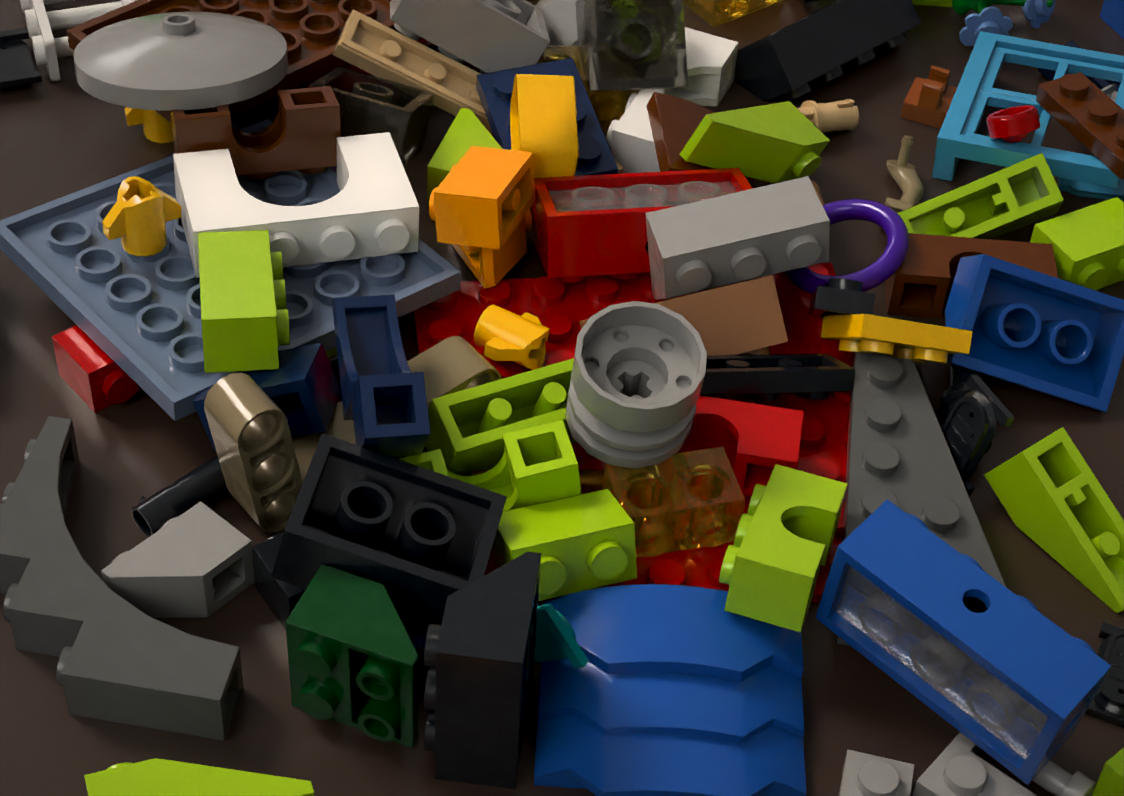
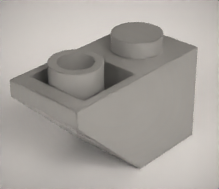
M200 501L182 515L168 520L159 531L130 551L119 554L110 565L101 570L102 580L113 592L152 618L209 617L255 583L252 541Z

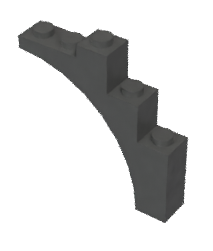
M48 416L38 438H32L28 442L24 454L23 467L16 481L7 484L0 503V594L6 595L3 616L5 621L11 624L16 650L59 657L56 680L59 686L64 687L69 715L225 741L244 689L240 647L190 635L144 614L113 592L85 562L66 527L68 494L79 464L72 419Z

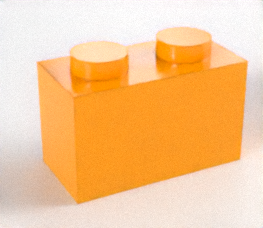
M471 146L459 162L452 166L449 174L439 186L431 192L429 216L431 220L436 222L437 242L500 250L535 202L533 152Z

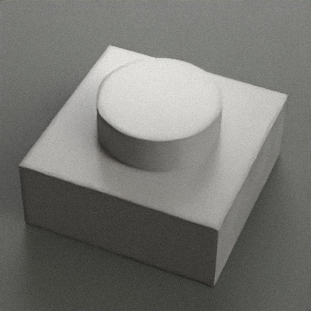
M847 749L838 796H910L914 764Z

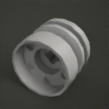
M639 301L609 305L588 319L577 336L565 417L572 437L589 455L612 466L637 469L658 465L679 452L690 435L692 421L696 412V403L700 397L706 374L707 351L699 332L682 315L660 304Z

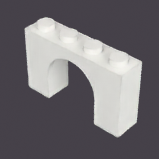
M390 132L337 137V184L340 192L328 200L306 206L274 205L249 195L238 182L229 149L173 154L176 201L181 205V220L196 278L200 277L198 233L268 230L270 252L281 251L283 267L359 259L369 256L376 257L395 253L418 252L419 204Z

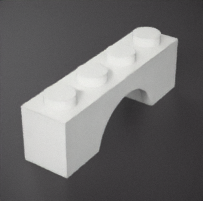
M685 27L674 43H668L665 46L661 62L656 68L651 67L648 70L642 89L638 94H631L625 108V113L620 120L614 119L611 122L606 135L611 153L624 167V173L660 172L647 111V104L653 93L672 95L701 106L717 107L734 80L738 42Z

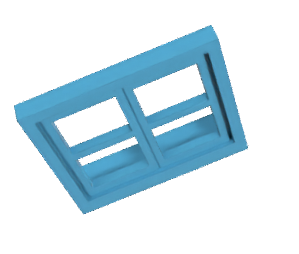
M980 31L937 136L932 178L952 181L960 159L1009 167L1043 153L1051 173L1055 177L1118 188L1120 178L1096 156L1042 146L1051 118L1054 117L1036 102V95L994 88L1004 62L1054 70L1056 73L1053 80L1061 78L1067 73L1076 74L1081 72L1088 77L1121 82L1115 103L1124 110V56ZM1032 105L1037 108L1038 115H1040V128L1036 129L1031 144L1023 142L1009 143L1001 138H990L989 136L976 134L987 106L1006 109Z

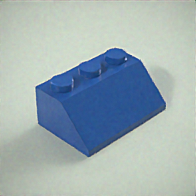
M986 254L961 257L945 308L946 327L973 331L970 354H948L947 362L1084 407L1107 412L1124 355V300Z

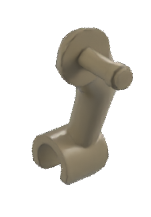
M908 135L902 137L898 160H887L886 162L888 172L902 191L900 200L887 197L885 205L896 213L920 204L924 197V187L916 167L907 163L911 146L914 143V137Z

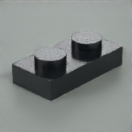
M829 278V282L825 283V287L817 286L812 292L808 315L816 317L848 314L872 315L875 294L862 292L863 282L842 278Z

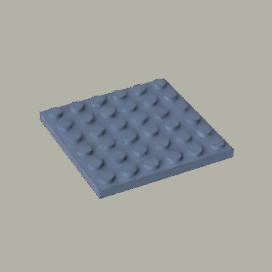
M266 119L240 129V131L249 133L259 132L269 127L273 122ZM173 155L0 220V250L174 421L196 412L192 401L197 394L213 386L224 376L235 373H204L200 277L196 278L181 218L166 222V246L161 252L146 257L127 253L122 247L121 237L109 240L103 233L102 221L117 202L118 189L122 181L128 177L139 176L176 200ZM330 167L324 172L316 174H305L297 170L275 172L271 177L263 179H252L244 175H237L240 186L249 195L266 203L280 206L312 205L328 200L340 192L337 184V173ZM419 238L418 252L395 253L384 256H369L359 259L283 267L286 309H288L290 345L278 346V351L322 342L325 351L336 347L332 307L334 298L395 295L397 317L399 318L460 290L461 271Z

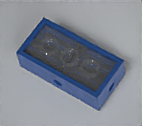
M888 499L838 545L815 616L828 629L1027 785L1075 732L1111 668V665L1100 658L1089 644L1079 638L1072 637L1041 614L1030 600L1014 594L986 573L976 560L966 554L959 553L932 533L922 520L904 512Z

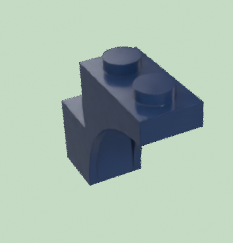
M395 295L334 298L332 307L344 420H353L356 445L390 457L421 455L430 436L424 372L412 373L408 366L400 335Z

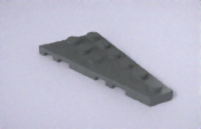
M855 352L852 368L855 369L853 389L850 391L845 481L848 485L844 499L842 542L888 499L904 512L922 520L932 533L959 553L972 557L986 573L1005 586L913 360ZM837 636V644L850 646Z

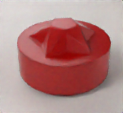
M1032 105L1002 109L991 113L986 118L989 137L1001 138L1009 143L1020 142L1030 132L1040 128L1038 110Z

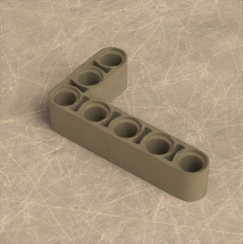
M460 336L449 337L407 361L412 373L424 372L428 409L434 398L502 379L500 372L469 342ZM232 373L224 376L212 386L204 401V411L227 489L263 532L269 534L285 530L322 433L356 445L353 420H344L342 401L337 403L326 431L291 437L288 420L283 411L247 374Z

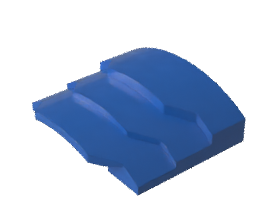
M666 584L621 585L584 590L545 601L544 605L552 604L554 609L568 620L574 629L576 642L589 661L583 668H574L569 659L541 662L534 786L588 789L596 796H806L803 743L805 731L801 681L804 669L802 634L724 611L728 592L703 587Z

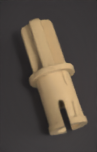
M852 99L829 103H816L813 100H807L802 103L800 108H797L823 134L833 131L854 130L859 122L857 105L853 106L855 101Z

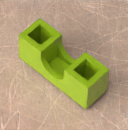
M563 420L502 434L504 453L501 460L492 469L474 476H461L450 472L446 468L441 449L424 452L421 455L399 458V460L507 496L503 512L582 494L578 462Z
M778 464L775 465L766 486L756 483L747 514L743 513L741 516L734 545L729 544L722 563L719 582L729 585L724 611L801 633L814 596L821 565L825 566L836 535L848 483Z

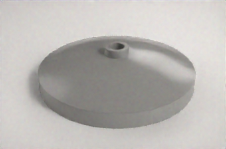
M169 12L120 21L105 26L85 37L76 46L73 55L76 80L79 86L91 96L119 106L158 111L205 109L240 102L273 88L285 77L288 70L287 43L280 32L267 24L250 18L213 12Z

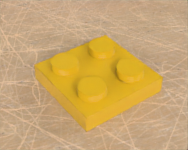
M870 314L824 316L821 338L838 340V351L891 355V357L912 359L914 363H924L925 361L947 364L948 354H970L973 331Z

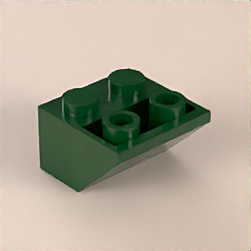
M321 564L285 622L292 706L302 709L313 718L320 720L331 719L362 730L373 739L385 742L394 741L414 748L419 738L418 654L384 585Z

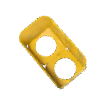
M515 74L510 103L511 150L533 152L534 178L575 176L579 158L574 76Z

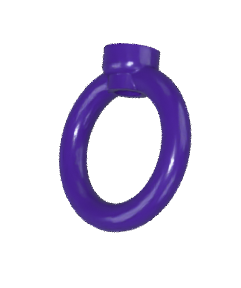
M845 199L825 204L823 207L830 220V225L848 220H862L881 227L887 236V245L883 254L870 266L847 275H822L810 270L808 267L785 271V273L794 285L812 294L817 286L825 287V283L829 282V278H842L863 282L862 292H867L888 280L903 263L909 247L908 229L902 218L893 209L876 201Z

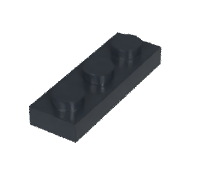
M829 354L707 356L706 374L700 395L726 399L728 394H743L745 397L753 400L774 401L778 399V393H795L802 398L823 400L829 398L830 392L852 391L855 369Z

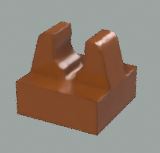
M932 65L928 79L916 77L903 102L900 118L941 129L957 89L956 87L948 86L951 70Z

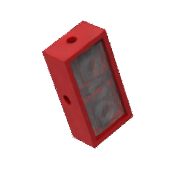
M739 168L534 178L535 202L532 205V239L547 278H555L569 283L584 280L586 276L609 275L616 279H632L639 276V273L650 272L645 213L753 189V187Z

